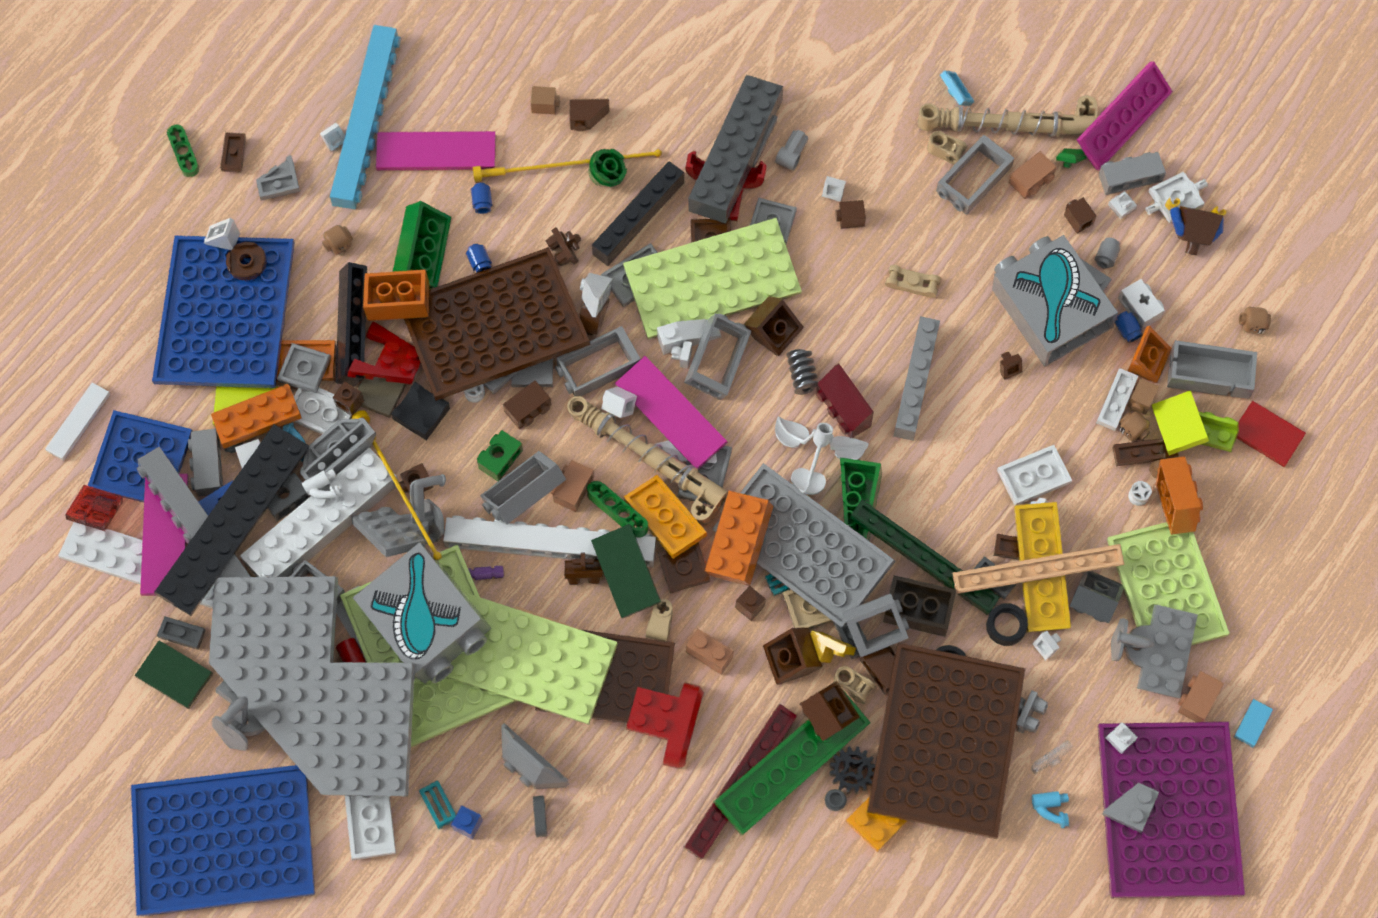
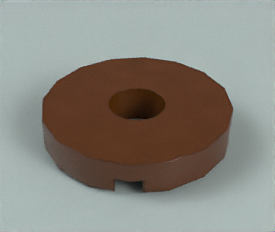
M242 242L235 245L234 249L231 252L229 251L226 257L228 271L234 278L248 281L257 278L263 273L267 264L264 250L253 242ZM244 258H251L250 263H241Z

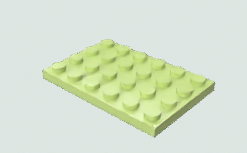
M1165 522L1107 538L1109 546L1121 545L1124 565L1116 568L1136 627L1150 625L1154 605H1160L1198 614L1191 646L1223 638L1230 634L1193 532L1171 535L1168 524Z

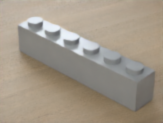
M920 316L894 437L914 441L940 320Z

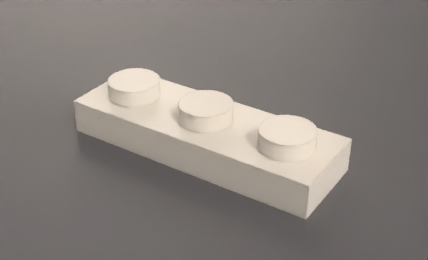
M1119 368L1097 419V424L1114 431L1116 430L1138 375Z

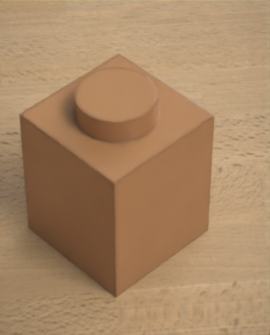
M532 86V113L555 114L556 107L560 106V95L556 94V87Z
M1140 378L1127 406L1134 412L1138 411L1140 414L1146 415L1159 386Z

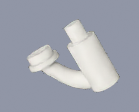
M333 469L328 472L323 470L302 482L305 491L312 497L319 499L336 498L338 501L343 496L337 485L331 486V491L320 490L330 484V480L337 476Z

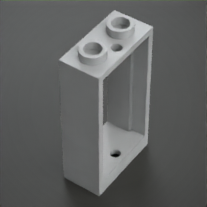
M983 135L938 182L936 191L942 199H947L953 204L955 209L967 215L1012 168L1014 157ZM980 151L997 164L999 168L967 199L948 183Z
M715 313L707 321L684 383L719 400L727 396L751 330L741 323L728 320V317L723 314ZM714 327L738 338L721 383L697 372Z
M622 326L590 341L591 345L556 358V371L560 377L563 376L566 383L564 384L569 394L573 393L574 396H583L622 377L641 360ZM618 342L629 362L577 387L566 367Z
M538 451L480 496L484 501L482 506L497 521L501 520L508 525L563 483L566 478L554 461Z

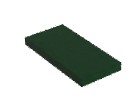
M631 524L591 540L622 619L661 603Z

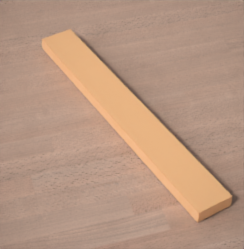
M1117 544L952 573L956 594L1123 566L1124 560L1121 545Z

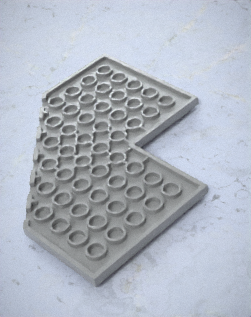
M217 577L214 583L209 663L239 698L243 696L248 698V709L322 795L408 796L415 664L333 663L338 577Z

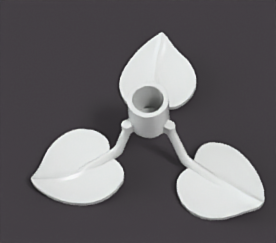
M778 416L775 424V434L783 445L796 448L800 443L805 445L813 438L815 445L818 446L810 471L805 468H798L791 475L793 485L805 494H818L825 487L826 479L824 475L814 472L821 448L830 444V449L835 450L837 458L859 460L868 448L869 443L845 436L834 437L832 434L833 427L828 423H819L817 428L813 429L809 435L808 429L803 425Z

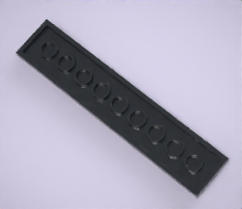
M273 425L154 591L155 595L192 616L215 583V579L223 572L309 449V445L278 426Z

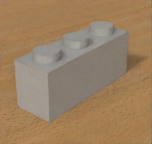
M1147 152L1139 157H1126L1122 161L1106 162L1101 165L1098 175L1105 195L1162 182L1166 171L1159 152Z
M216 428L191 431V439H188L189 450L192 451L193 457L189 459L190 469L194 472V477L191 478V487L199 497L208 496L223 487L220 439Z

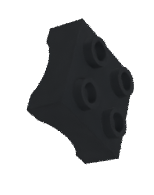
M414 382L405 398L393 410L391 415L394 421L427 441L450 410L449 402L444 399L435 401L434 395Z

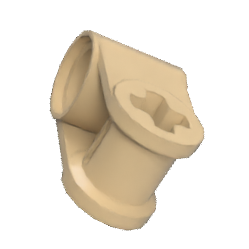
M941 131L933 132L927 145V150L931 155L954 165L960 160L962 152L967 149V144L964 141ZM933 142H939L941 145H936Z
M661 599V603L653 606L651 618L647 626L646 638L667 642L673 616L672 604L669 600ZM666 607L667 611H664V614H660V610Z
M848 666L840 667L834 676V682L838 681L845 693L861 704L866 703V697L869 692L876 687L873 681L860 675ZM846 674L850 680L842 682L839 679V675Z

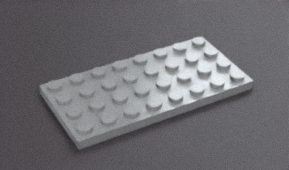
M763 463L740 492L741 494L769 500L774 506L757 564L844 629L847 622L843 612L862 605L895 563V560ZM719 521L712 528L715 532L717 531Z

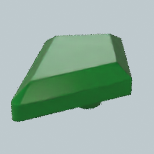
M1064 148L1056 156V161L1064 162L1063 167L1071 168V163L1076 164L1088 157L1082 149Z

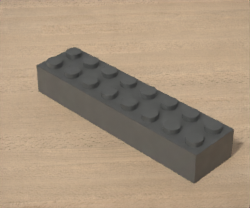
M746 74L688 198L689 212L727 223L773 118L781 105L783 86Z

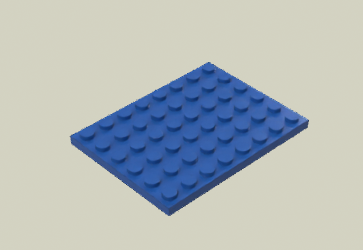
M175 236L153 371V384L275 388L294 253V239L238 237L236 245L242 242H253L264 250L267 258L266 268L263 273L255 279L246 281L234 278L227 269L226 257L231 250L204 244L206 236ZM244 258L241 263L248 264L251 258Z
M297 765L131 785L136 915L138 917L315 895L307 777Z

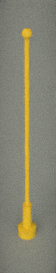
M656 149L655 152L637 153L623 156L624 159L646 156L660 157L662 155V151L660 149ZM590 159L509 169L500 167L481 170V166H474V182H482L483 177L506 175L505 173L586 164L590 162Z
M364 410L358 411L352 416V419L364 418L368 424L370 422V417ZM375 436L374 441L372 443L374 448L376 449L379 457L381 458L384 466L386 467L389 475L391 476L394 484L396 485L399 493L401 494L404 502L406 503L409 511L411 512L414 520L416 521L419 529L421 530L424 538L426 539L429 547L431 548L433 552V558L435 560H440L442 556L441 553L437 552L436 548L434 547L431 539L429 538L421 521L415 513L412 505L410 504L407 496L405 495L387 460L385 459L378 444L376 443Z

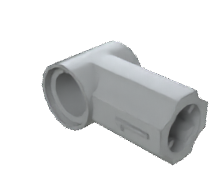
M793 130L786 145L780 148L775 163L794 171L809 137L800 130Z

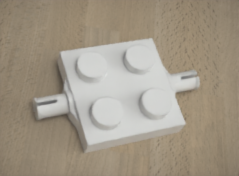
M1182 172L1149 189L1148 192L1155 203L1146 207L1145 210L1148 212V215L1159 210L1167 221L1171 223L1170 210L1165 206L1168 198H1171L1173 204L1174 200L1179 198L1180 204L1177 206L1179 208L1184 206L1200 209L1205 203L1199 195V190L1208 187V183L1203 179L1194 184Z

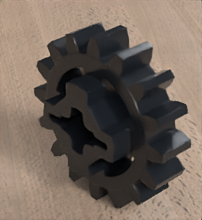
M848 746L847 752L840 749V757L837 755L833 756V760L836 763H830V768L834 770L830 771L829 775L835 776L832 783L840 784L838 790L846 788V794H849L851 790L858 794L860 788L865 792L867 790L866 784L872 786L870 778H873L874 772L872 771L875 769V764H871L874 758L873 756L866 757L867 750L860 753L859 747L852 751L851 747ZM851 757H856V758H859L860 760H855V759H852ZM842 762V763H843L842 765L844 766V770H842V771L839 773L838 767H839V764ZM849 768H858L856 774L854 772L849 773ZM867 768V776L864 779L862 771ZM846 781H852L855 784L847 783Z

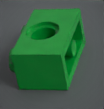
M503 430L491 438L490 446L486 451H481L477 458L478 468L496 481L502 479L523 451L522 443ZM497 452L504 453L500 458L494 457V454Z

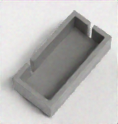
M1175 340L1170 351L1167 387L1227 396L1229 392L1231 397L1249 399L1255 388L1257 352Z

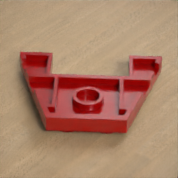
M372 321L366 338L385 346L375 366L354 359L347 376L355 378L356 375L365 376V379L370 380L378 377L386 378L387 382L412 384L421 365L415 347Z

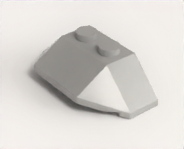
M364 418L338 420L309 445L300 473L305 480L323 470L328 472L333 469L337 475L369 447L371 448L376 432Z
M505 723L501 726L502 757L505 762L503 765L511 773L516 771L521 776L519 779L527 787L532 786L535 789L565 788L569 785V781L512 729Z

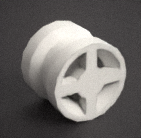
M481 384L465 390L466 399L472 403L480 402L485 396L484 385Z
M1135 482L1129 491L1128 498L1133 505H1145L1151 496L1152 489L1147 482Z

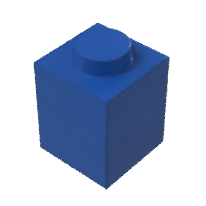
M461 805L451 826L454 831L473 840L483 819L480 814Z

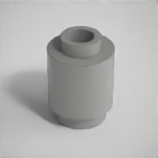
M1105 238L1101 242L1095 257L1099 267L1106 269L1114 266L1120 251L1119 241L1114 238Z

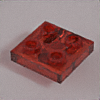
M83 485L65 514L66 520L106 531L123 503V496Z

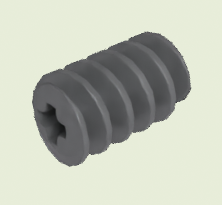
M795 349L786 354L788 364L790 365L789 369L792 373L791 378L794 380V392L797 395L812 392L819 382L813 381L818 376L816 373H811L816 370V367L809 366L814 362V359L807 358L812 355V351Z

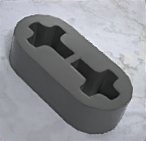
M544 795L533 796L536 837H546Z

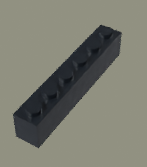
M668 161L592 244L593 256L609 266L684 184V171Z
M348 262L339 271L335 383L343 384L345 381L355 387L364 379V376L356 375L353 378L347 375L354 359L362 362L365 359L366 314L363 308L364 279L365 273H367V266Z

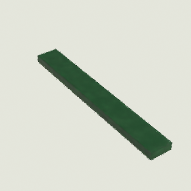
M864 500L858 503L850 515V519L948 588L955 589L952 573L963 570ZM990 589L958 594L986 615L990 614L1000 598Z

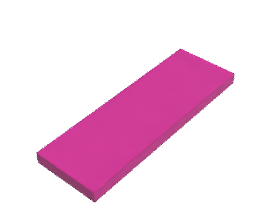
M1150 61L1077 139V142L1095 170H1100L1101 165L1108 162L1173 92L1154 61Z
M377 132L376 170H473L474 166H481V170L495 168L496 132Z
M646 356L615 382L617 387L637 395L635 406L698 470L728 443Z
M179 474L188 487V474ZM145 478L140 594L141 596H157L154 591L186 548V541L183 537L185 533L181 527L176 528L171 519L173 517L172 514L162 508L160 497L158 494L154 495L148 486L150 483Z

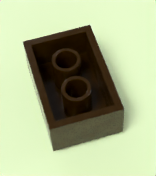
M894 575L890 593L893 600L898 599L902 608V612H899L901 618L905 617L909 628L945 637L948 631L956 589ZM892 610L885 611L883 622L897 625Z

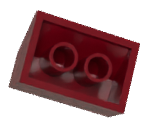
M838 363L817 383L816 396L820 402H824L827 405L829 415L833 419L836 418L839 422L841 432L844 435L847 434L850 438H854L871 427L874 411Z

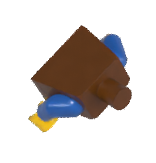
M1168 198L1165 206L1170 210L1172 223L1178 239L1188 241L1185 253L1197 255L1200 244L1210 246L1223 233L1225 209L1218 212V206H1216L1211 212L1184 206L1179 208L1177 207L1180 204L1179 198L1174 200V204L1171 202V198Z

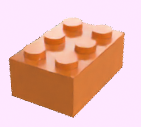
M426 270L365 273L363 308L367 320L428 317L429 280Z
M1185 456L1161 459L1155 485L1171 535L1196 532L1197 524L1200 523V510H1203L1202 499L1198 498L1197 483L1192 480V468L1190 464H1187Z

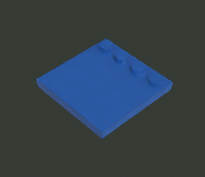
M113 410L87 487L91 490L144 502L145 478L143 479L137 471L138 459L160 447L175 470L180 474L189 447L188 439H191V431L193 430Z

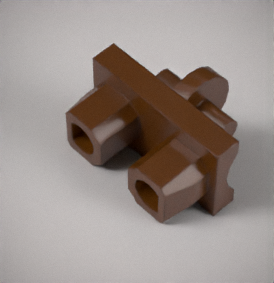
M557 227L552 229L553 235L545 241L552 251L561 247L562 251L554 255L557 263L563 266L569 262L573 264L579 262L573 249L576 251L580 248L578 245L581 241L580 235H572L571 231H568L566 239L562 231L559 232Z
M581 552V558L565 561L564 575L570 585H578L580 578H588L589 583L599 584L601 577H603V570L598 559L586 558L585 552Z

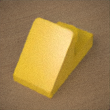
M812 630L811 632L820 662L831 663L834 654L845 657V654H855L857 647L821 631Z

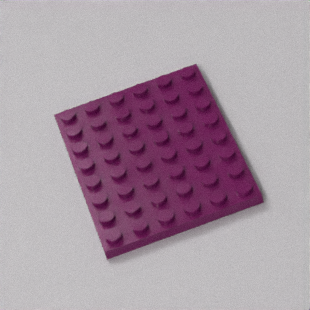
M1229 722L1124 723L1138 738L1122 754L1106 739L1121 723L1098 724L1104 810L1138 783L1159 792L1141 833L1104 816L1110 898L1244 896L1245 889Z

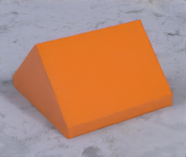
M1146 326L1128 372L1158 383L1171 347L1151 326Z

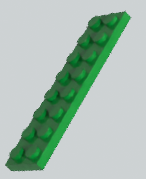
M847 694L846 696L860 718L824 741L815 733L814 726L808 719L713 801L741 836L871 723Z

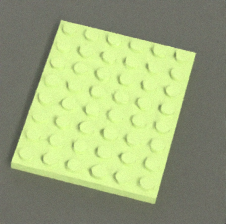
M458 544L441 551L442 556L438 562L462 592L480 597ZM371 582L341 594L340 597L367 663H403L353 599L356 594ZM415 677L411 747L516 702V700L448 677L437 683H432L431 680L423 683Z

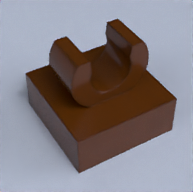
M1010 352L1001 354L1003 360L1000 361V372L1004 380L1023 372L1022 358L1019 354L1011 356Z

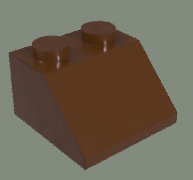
M768 296L743 324L747 329L751 330V336L776 356H779L804 328L783 299Z
M809 627L791 628L763 645L776 685L807 676L823 667L818 659Z
M835 681L800 703L804 715L809 718L814 726L815 733L820 736L822 741L860 718L838 681Z

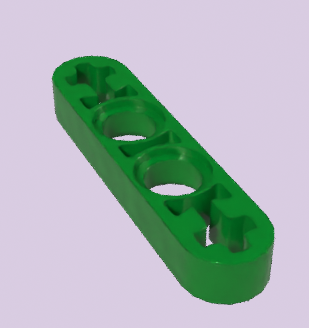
M593 481L588 484L587 497L616 523L621 527L631 524L637 538L647 534L648 521L604 483ZM611 500L614 501L616 504L613 506H608L605 504V502ZM625 512L628 513L630 516L627 518L620 517L619 514Z

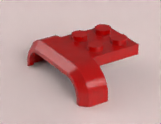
M696 151L688 154L685 166L686 173L695 180L698 179L706 162L697 156ZM759 161L757 167L751 168L729 216L731 221L738 222L743 190L757 188L764 183L767 166L763 161Z
M687 682L682 687L680 697L638 687L626 729L668 740L663 765L680 769L686 765L691 738L705 693L701 686Z

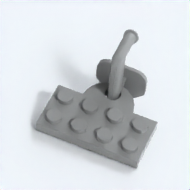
M444 474L417 479L410 484V504L432 543L438 542L444 534V519L440 508L430 499L424 500L423 488L434 485L444 486L446 483ZM381 507L376 511H365L359 513V515L352 516V524L385 557L406 553L419 542L423 546L428 544L412 514L398 515L391 507Z
M1154 605L1150 625L1136 627L1129 634H1127L1128 619H1120L1111 639L1112 661H1119L1123 648H1125L1128 659L1134 665L1141 667L1137 689L1180 698L1198 614Z
M223 681L216 688V693L231 704L221 717L215 716L212 719V726L229 748L245 751L248 748V740L245 736L260 734L265 728L248 709V698L245 696L239 698L227 683Z

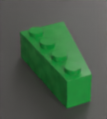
M840 457L844 523L869 541L871 533L849 517L861 500H864L876 509L882 478L881 463Z

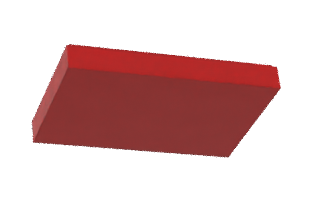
M1252 400L1238 422L1239 432L1237 439L1285 467L1306 432Z

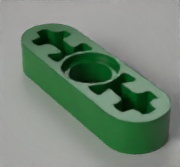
M172 125L167 130V136L184 176L194 177L199 172V165L186 132L181 125ZM175 132L179 133L181 141L177 142ZM181 147L188 148V152L186 154H178V150ZM189 160L192 166L191 170H188L185 161Z

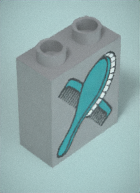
M1064 235L1054 241L1049 236L1043 237L1030 246L1029 252L1031 254L1020 260H1017L1015 256L1007 257L994 268L996 273L993 280V292L1044 367L1112 329L1118 314Z
M420 542L353 597L403 663L415 664V677L423 683L429 680L432 683H437L446 678L454 668L450 662L462 652H465L466 655H471L481 649L487 642L484 634L491 629L490 625L438 560H435L433 554Z

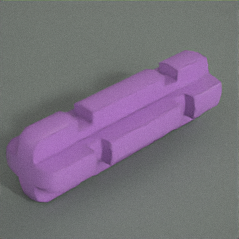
M501 565L494 566V568H491V566L476 567L474 570L468 568L471 577L475 578V580L504 577V569Z

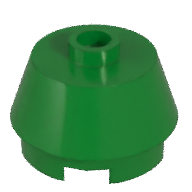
M600 149L596 151L590 158L588 174L592 182L601 187L619 185L627 173L623 161L624 156L615 149Z

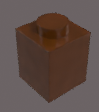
M1084 197L1079 200L1074 199L1066 205L1064 216L1076 233L1094 225L1096 214Z
M863 200L839 202V210H835L836 222H840L841 229L865 227L866 216Z
M749 585L736 600L735 608L752 621L765 607L766 598Z

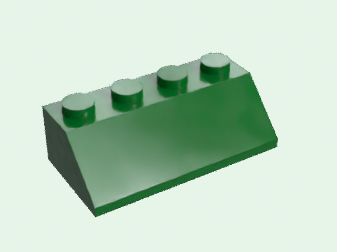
M423 201L406 206L393 272L426 270L429 289L438 287L452 217Z

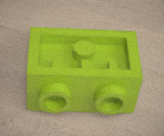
M1199 412L1209 439L1208 442L1202 445L1232 452L1239 432V423L1230 417L1222 418L1210 412Z

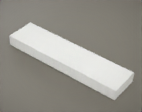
M91 383L45 450L64 461L111 395L109 391Z

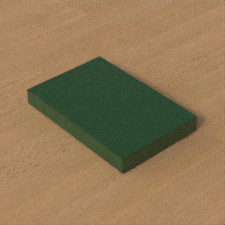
M159 640L134 676L189 709L213 673Z

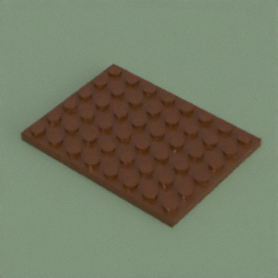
M549 247L430 289L428 317L404 319L435 401L591 345Z
M898 643L867 813L997 839L1025 668Z

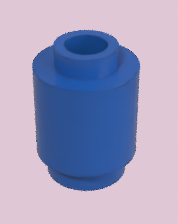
M485 183L475 184L471 188L473 209L478 214L489 213L492 207L491 188Z
M471 245L466 252V256L473 271L477 273L491 268L492 262L484 245Z
M1125 311L1116 317L1115 324L1128 343L1139 339L1143 335L1141 332L1142 328L1132 312L1128 313Z

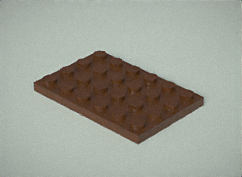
M582 630L618 643L592 719L628 723L638 687L668 694L675 643ZM535 707V711L549 712Z

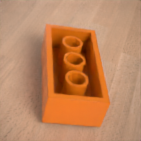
M728 491L705 572L712 577L747 586L751 585L774 507L769 500Z

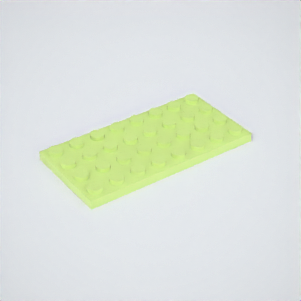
M777 218L623 263L647 339L657 337V327L678 321L708 320L715 313L728 316L758 307L768 296L785 299L802 292Z
M463 592L490 625L491 629L484 634L487 642L481 649L471 655H466L465 652H462L450 662L454 668L447 677L589 725L618 643Z

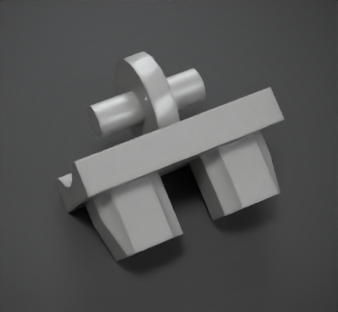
M1032 690L1027 701L1021 697L1018 716L1020 714V717L1016 723L1018 732L1023 734L1025 730L1037 732L1040 720L1031 716L1034 711L1044 715L1048 708V702L1039 698L1038 692Z

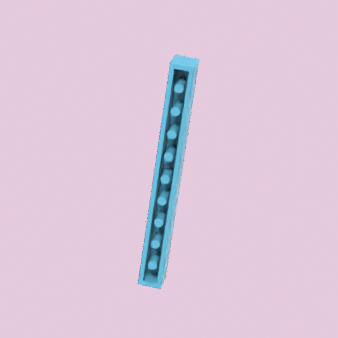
M373 25L330 194L332 206L356 210L357 203L361 202L362 191L360 190L361 186L366 183L365 170L370 166L371 157L369 155L370 151L374 150L375 147L374 135L379 131L378 119L383 114L384 105L382 103L383 99L387 98V83L392 79L391 67L396 63L395 51L400 46L401 38L398 36L396 28Z

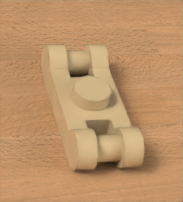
M897 265L890 266V276L886 279L885 283L887 287L930 298L937 296L938 290L936 288L940 284V276L902 269ZM897 277H902L903 282L898 281ZM923 283L929 284L927 288L922 287Z

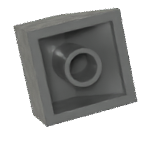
M1093 571L1084 572L1070 607L1079 613L1093 616L1099 622L1110 623L1124 587L1122 584Z

